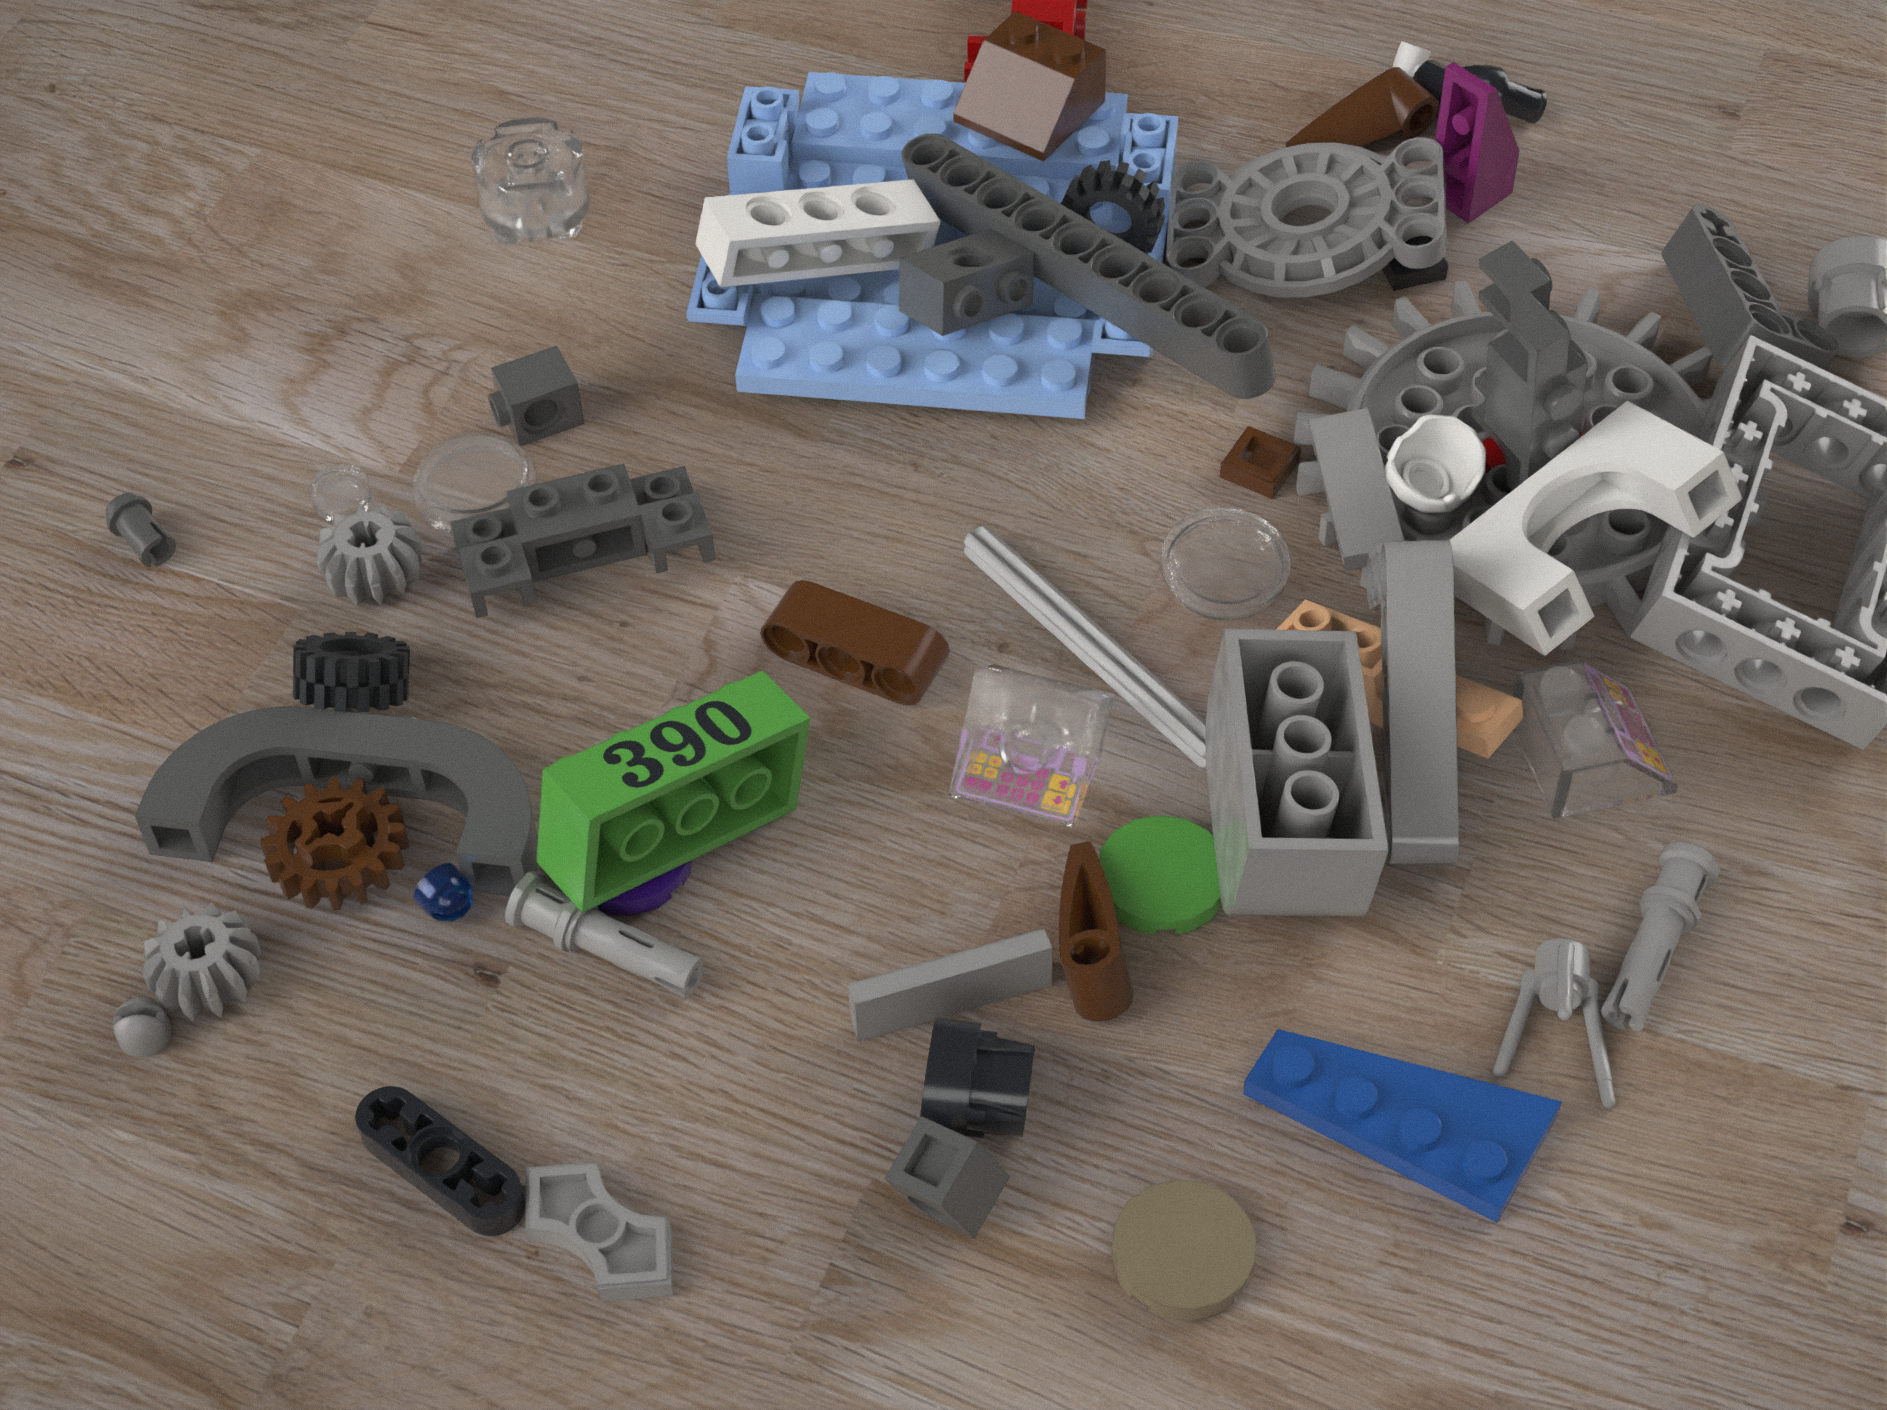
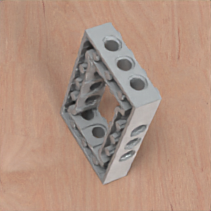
M1750 335L1718 379L1698 436L1702 441L1724 452L1742 500L1694 538L1668 524L1630 638L1864 750L1887 725V400ZM1770 452L1869 499L1832 628L1830 627L1831 622L1821 617L1814 620L1770 599L1772 594L1761 588L1756 592L1728 578L1743 558L1745 549L1739 546L1745 528L1757 514L1759 505L1754 503L1760 483L1771 470L1773 461L1768 459Z

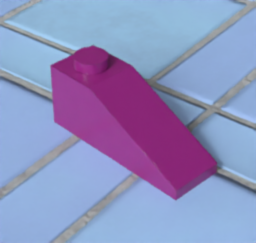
M1452 62L1445 68L1435 140L1442 146L1444 155L1446 209L1469 224L1513 193L1520 150L1497 89Z

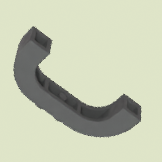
M282 706L257 709L226 718L192 736L164 761L149 782L135 815L150 855L213 862L229 820L241 806L252 798L276 788L304 786L308 783H311L315 788L327 789L330 777L338 778L341 789H349L351 784L357 778L364 779L368 794L382 787L386 790L387 796L440 802L456 809L466 817L456 850L465 891L510 896L515 886L527 872L533 870L537 872L538 863L536 862L538 835L531 802L523 777L513 761L498 746L473 731L449 723L422 720L409 715L394 717L358 713L347 709L346 712H336L335 709L321 710L312 707Z

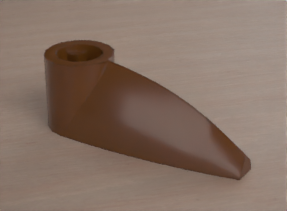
M1393 67L1332 106L1287 141L1286 147L1306 143H1341L1362 146L1397 131L1407 138H1413L1424 132L1434 121L1440 107L1439 100L1400 67Z
M1091 841L1072 844L1068 853L1060 899L1059 952L1076 1013L1087 1020L1107 1021L1127 1011L1132 1004L1134 993L1121 948L1118 922L1110 888L1098 855Z

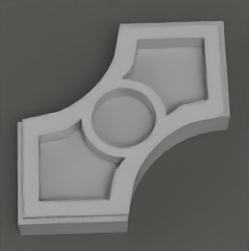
M597 1162L526 1167L525 1231L529 1243L556 1245L569 1250L581 1258L595 1276L601 1302L674 1296L670 1219L661 1216L641 1215L619 1204L611 1197L602 1184Z

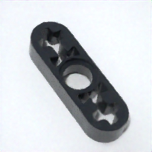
M396 1086L381 1087L370 1092L361 1100L355 1114L356 1124L365 1148L381 1162L477 1234L484 1236L501 1235L513 1229L520 1222L525 1212L526 1202L519 1176L510 1166L404 1088ZM384 1116L392 1121L401 1116L404 1128L412 1138L406 1144L404 1134L388 1124L379 1129L377 1121ZM449 1147L460 1154L455 1166L446 1172L433 1174L421 1168L423 1158L433 1149ZM474 1175L476 1186L488 1195L495 1196L502 1191L505 1201L499 1206L488 1201L480 1207L474 1187L468 1184L472 1176Z

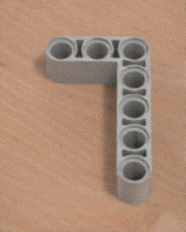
M1449 540L1382 542L1368 555L1367 600L1369 610H1381L1385 830L1389 850L1387 861L1389 865L1456 864L1459 850L1452 546Z

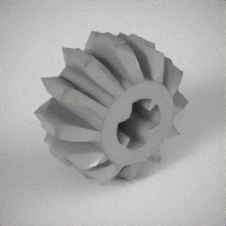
M384 503L372 512H366L358 504L355 514L348 517L335 513L333 527L320 530V547L317 548L318 556L316 560L320 574L324 575L325 581H327L328 587L333 591L335 597L348 595V598L352 600L355 606L362 603L367 597L374 598L381 606L384 595L394 593L404 596L406 582L419 579V562L422 561L420 555L423 552L419 535L415 534V530L411 527V523L407 520L404 512L391 514Z
M210 902L200 914L194 915L183 906L180 920L175 923L158 920L157 933L159 937L143 941V955L146 962L143 964L144 971L142 974L148 989L153 990L159 1004L168 1013L181 1008L183 1014L187 1015L192 1022L205 1008H210L213 1013L221 1018L224 1008L223 1003L228 1000L246 1003L247 990L245 986L260 982L259 974L261 969L258 964L260 959L258 953H260L261 949L256 935L250 932V929L245 925L244 919L237 914L236 910L222 915L220 909H217Z

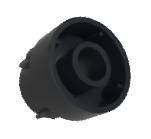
M935 1017L927 1060L920 1117L922 1116L969 1137L984 1139V1134L1023 1137L1035 1045L997 1037V1032L981 1030V1023Z

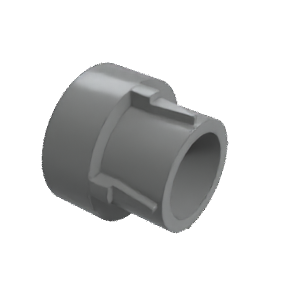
M1852 236L1838 239L1821 248L1811 261L1807 296L1808 305L1812 313L1818 318V325L1837 341L1839 346L1837 355L1862 358L1876 355L1887 349V240L1871 236Z

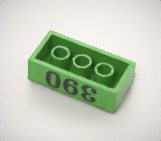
M762 670L738 682L728 683L718 691L689 704L674 707L664 715L633 729L618 732L610 739L575 755L560 758L554 764L543 768L536 862L583 913L796 810L811 718Z

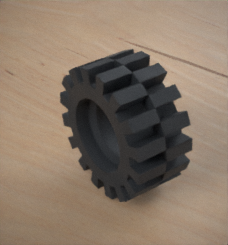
M1110 160L1100 161L1096 171L1092 164L1085 167L1080 177L1076 175L1071 181L1061 204L1094 224L1096 223L1090 215V208L1094 204L1104 201L1121 206L1131 217V227L1122 233H1110L1147 255L1149 252L1151 253L1165 219V216L1162 215L1165 209L1164 198L1156 199L1160 189L1156 182L1153 181L1145 186L1143 182L1147 173L1139 168L1133 177L1127 174L1130 163L1122 161L1119 162L1116 171H1111Z
M335 632L324 633V637L310 635L306 636V640L299 639L296 641V645L293 644V698L295 700L300 699V703L306 706L314 704L316 709L325 710L329 707H335L336 712H346L347 708L357 709V712H369V708L372 707L379 711L389 709V705L398 707L409 698L410 647L404 641H396L394 637L385 636L378 638V634L366 633L364 636L356 635V632H345V635H337Z

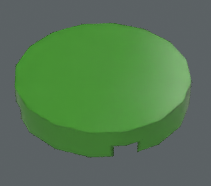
M1163 815L1134 819L1115 830L1100 849L1099 860L1110 888L1117 921L1140 933L1157 935V929L1166 931L1175 929L1174 935L1191 932L1212 920L1222 906L1214 838L1207 829L1187 819Z

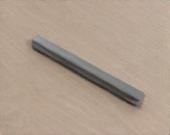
M979 526L974 532H969L965 536L963 551L970 560L1200 768L1206 769V721L989 527Z

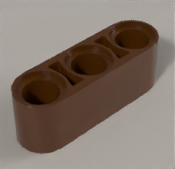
M806 580L795 581L789 587L762 626L760 632L762 641L776 656L902 705H915L922 699L947 660L950 652L947 641L934 628Z

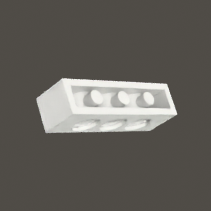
M914 179L705 197L695 244L720 287L897 270L900 269L901 257L934 247L941 221Z

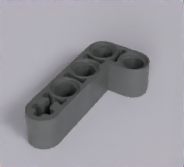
M1695 204L1661 254L1718 364L1726 369L1747 338L1752 335L1824 370L1839 350L1837 341L1819 325L1783 312L1733 223L1716 209L1703 204Z

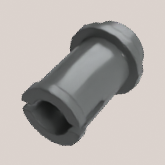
M124 493L115 497L106 508L108 529L114 535L121 536L127 541L138 555L142 564L146 567H150L151 563L154 566H159L173 555L176 549V542L152 516V506L146 498L136 496L133 493Z

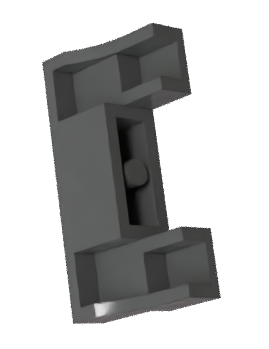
M1512 240L1479 258V268L1494 282L1479 291V300L1509 332L1488 343L1487 372L1475 378V387L1483 394L1485 402L1472 409V417L1501 450L1506 461L1508 488L1511 491L1580 438L1586 372L1588 370L1587 359L1578 344L1571 340L1570 331L1564 319L1556 311L1549 310L1550 292L1553 285L1548 270L1538 259H1530Z
M624 463L506 491L509 508L450 521L456 550L476 618L488 616L484 596L520 588L524 606L537 603L533 582L647 555L646 544L656 574L668 571L666 552L698 545L704 563L716 560L713 534L699 494L693 491L685 466L629 479Z

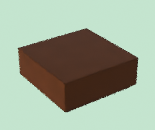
M1247 426L1222 461L1220 478L1273 499L1299 463L1301 447Z

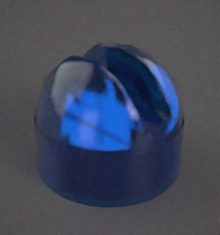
M444 863L430 870L420 880L415 888L413 898L428 916L438 922H454L463 918L471 909L473 894L466 876L454 864Z

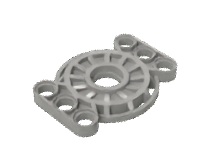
M1416 137L1402 142L1387 158L1353 145L1306 143L1281 148L1259 156L1235 170L1228 177L1214 163L1199 160L1180 166L1172 176L1166 246L1168 267L1204 288L1211 285L1220 275H1223L1231 283L1253 293L1273 297H1311L1333 293L1360 283L1383 269L1393 258L1403 266L1413 269L1431 267L1441 261L1447 250L1446 172L1443 149L1436 140L1427 137ZM1419 160L1432 162L1431 165L1419 169L1406 167L1409 163ZM1194 184H1211L1204 190L1196 192L1185 191L1186 188ZM1416 198H1430L1433 200L1431 203L1419 207L1406 205L1408 201ZM1307 205H1319L1328 208L1332 212L1324 220L1311 225L1293 226L1282 222L1289 212ZM1192 221H1208L1206 225L1200 228H1182L1185 224ZM1417 236L1433 238L1431 242L1419 246L1406 244L1409 239ZM1188 259H1206L1203 264L1196 267L1184 268L1180 266Z

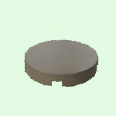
M1174 1179L1148 1186L1127 1201L1114 1223L1111 1262L1120 1287L1131 1299L1133 1294L1138 1301L1146 1304L1148 1311L1165 1319L1195 1321L1222 1313L1234 1303V1298L1241 1294L1244 1288L1246 1290L1254 1275L1257 1237L1248 1214L1228 1193L1204 1182Z

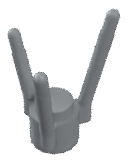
M1558 938L1548 940L1540 944L1536 949L1535 969L1525 971L1521 975L1520 995L1499 1049L1493 1073L1497 1078H1502L1506 1075L1535 998L1539 997L1540 1002L1548 1009L1558 1011V1017L1561 1020L1570 1019L1572 1010L1581 1004L1601 1103L1606 1108H1612L1616 1100L1597 1003L1598 982L1589 977L1591 955L1588 949L1581 943L1571 939Z

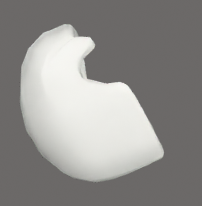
M1433 414L1420 417L1407 432L1394 441L1387 455L1388 462L1385 466L1386 480L1402 502L1420 513L1450 512L1469 499L1482 480L1485 473L1486 448L1475 429L1456 417Z

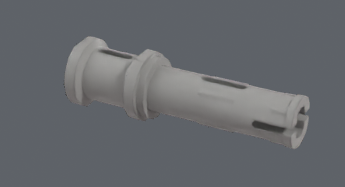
M1675 842L1665 846L1658 860L1662 867L1654 886L1649 887L1643 893L1639 904L1641 906V915L1644 919L1621 965V971L1613 989L1601 1009L1602 1017L1615 1028L1627 1030L1628 1026H1630L1632 1031L1643 1029L1649 1014V1008L1669 968L1670 960L1681 935L1696 928L1701 916L1698 908L1699 901L1705 888L1714 885L1720 869L1713 855L1694 844Z
M534 870L526 873L509 897L505 912V920L508 925L518 930L528 926L553 938L555 947L565 952H575L582 948L630 973L661 985L684 999L689 998L694 993L702 979L704 971L702 967L704 960L686 951H681L648 933L606 916L603 912L598 911V905L582 913L563 891L546 884L545 876Z

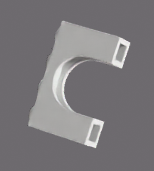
M1626 401L1449 540L1453 553L1455 596L1546 656L1595 617L1574 570L1547 554L1553 543L1566 530L1578 522L1595 514L1616 509H1637L1648 512L1693 538L1742 500L1724 452Z

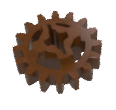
M330 777L327 790L320 792L311 783L305 784L304 794L306 798L298 802L293 798L285 796L281 800L285 816L275 815L267 817L266 824L270 835L262 837L260 844L266 858L264 862L272 883H280L283 895L288 900L302 893L306 908L313 909L323 897L329 898L333 910H340L344 896L352 894L359 903L368 902L367 887L373 884L378 888L386 890L390 886L386 870H403L405 866L401 850L409 848V840L400 806L398 803H389L387 792L382 787L368 795L364 779L357 778L349 789H341L338 778ZM377 831V837L374 840L373 833Z

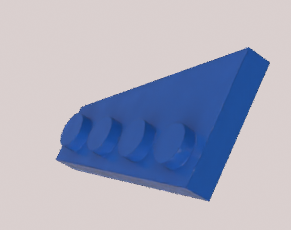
M1277 1029L1246 1077L1243 1095L1496 1223L1500 1220L1556 1121L1562 1101Z

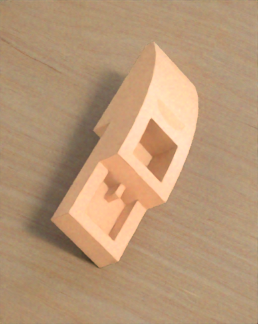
M1305 599L1276 630L1356 631L1369 721L1383 729L1381 628ZM1456 675L1457 747L1489 759L1523 720L1522 700Z

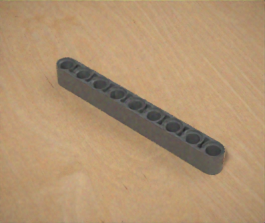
M924 134L910 140L904 146L901 155L908 180L914 179L939 219L967 236L992 229L1035 252L1034 276L1230 396L1238 399H1250L1261 396L1274 385L1276 373L1267 328L1256 317L945 136Z

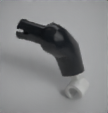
M1401 41L1393 67H1400L1413 77L1415 81L1439 100L1440 105L1446 66L1438 61L1428 60L1431 51ZM1485 64L1462 67L1497 89L1507 115L1525 120L1530 124H1535L1542 117L1547 105V94H1544V90L1534 89L1508 80L1505 71L1498 66Z

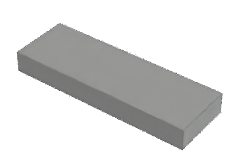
M1368 408L1308 419L1310 437L1344 569L1348 571L1367 567L1369 553L1380 543L1404 541L1390 486L1386 480V472Z
M1045 929L1035 930L850 983L848 985L850 1018L857 1041L935 1020V1017L942 1018L1052 986V946Z

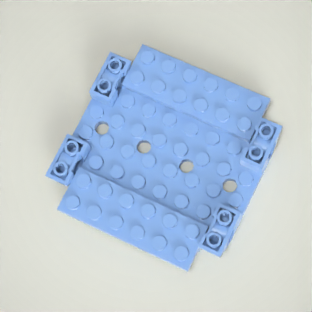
M808 72L800 109L799 90L745 86L727 155L729 195L908 180L902 160V150L910 140L924 134H939L947 137L1060 204L1073 178L1076 175L1080 177L1085 167L1092 164L1096 171L1100 161L1110 160L1111 171H1116L1119 162L1122 161L1130 163L1127 174L1134 177L1140 168L1147 173L1143 184L1147 186L1155 181L1160 188L1156 199L1164 198L1165 209L1162 215L1165 216L1155 246L1148 255L1164 264L1171 180L1175 165L1178 116L1157 115L1154 113H1127L1128 94L1105 92V102L1043 162L954 122L953 112L966 83L893 78L890 76L846 75L835 72ZM1097 202L1090 208L1092 220L1106 231L1122 233L1131 227L1130 215L1124 208L1115 203ZM940 219L941 222L934 247L967 235ZM701 254L686 312L687 321L747 326L735 374L737 392L1085 419L1095 353L1153 357V348L1035 276L1033 279V304L1031 306L941 336L899 311L900 269L720 287Z

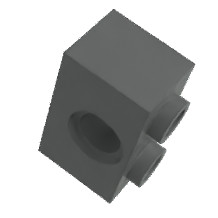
M987 229L901 257L899 311L941 336H945L1031 306L1033 304L1035 252L992 229Z

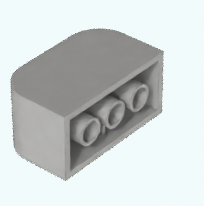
M1224 628L1209 691L1205 735L1206 772L1222 908L1227 915L1363 917L1371 905L1389 850L1356 631Z

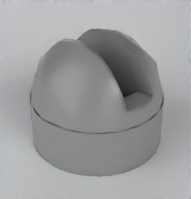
M137 996L128 999L116 1009L112 1022L113 1033L120 1048L126 1054L133 1057H148L158 1053L169 1043L172 1036V1024L164 1007L151 997Z

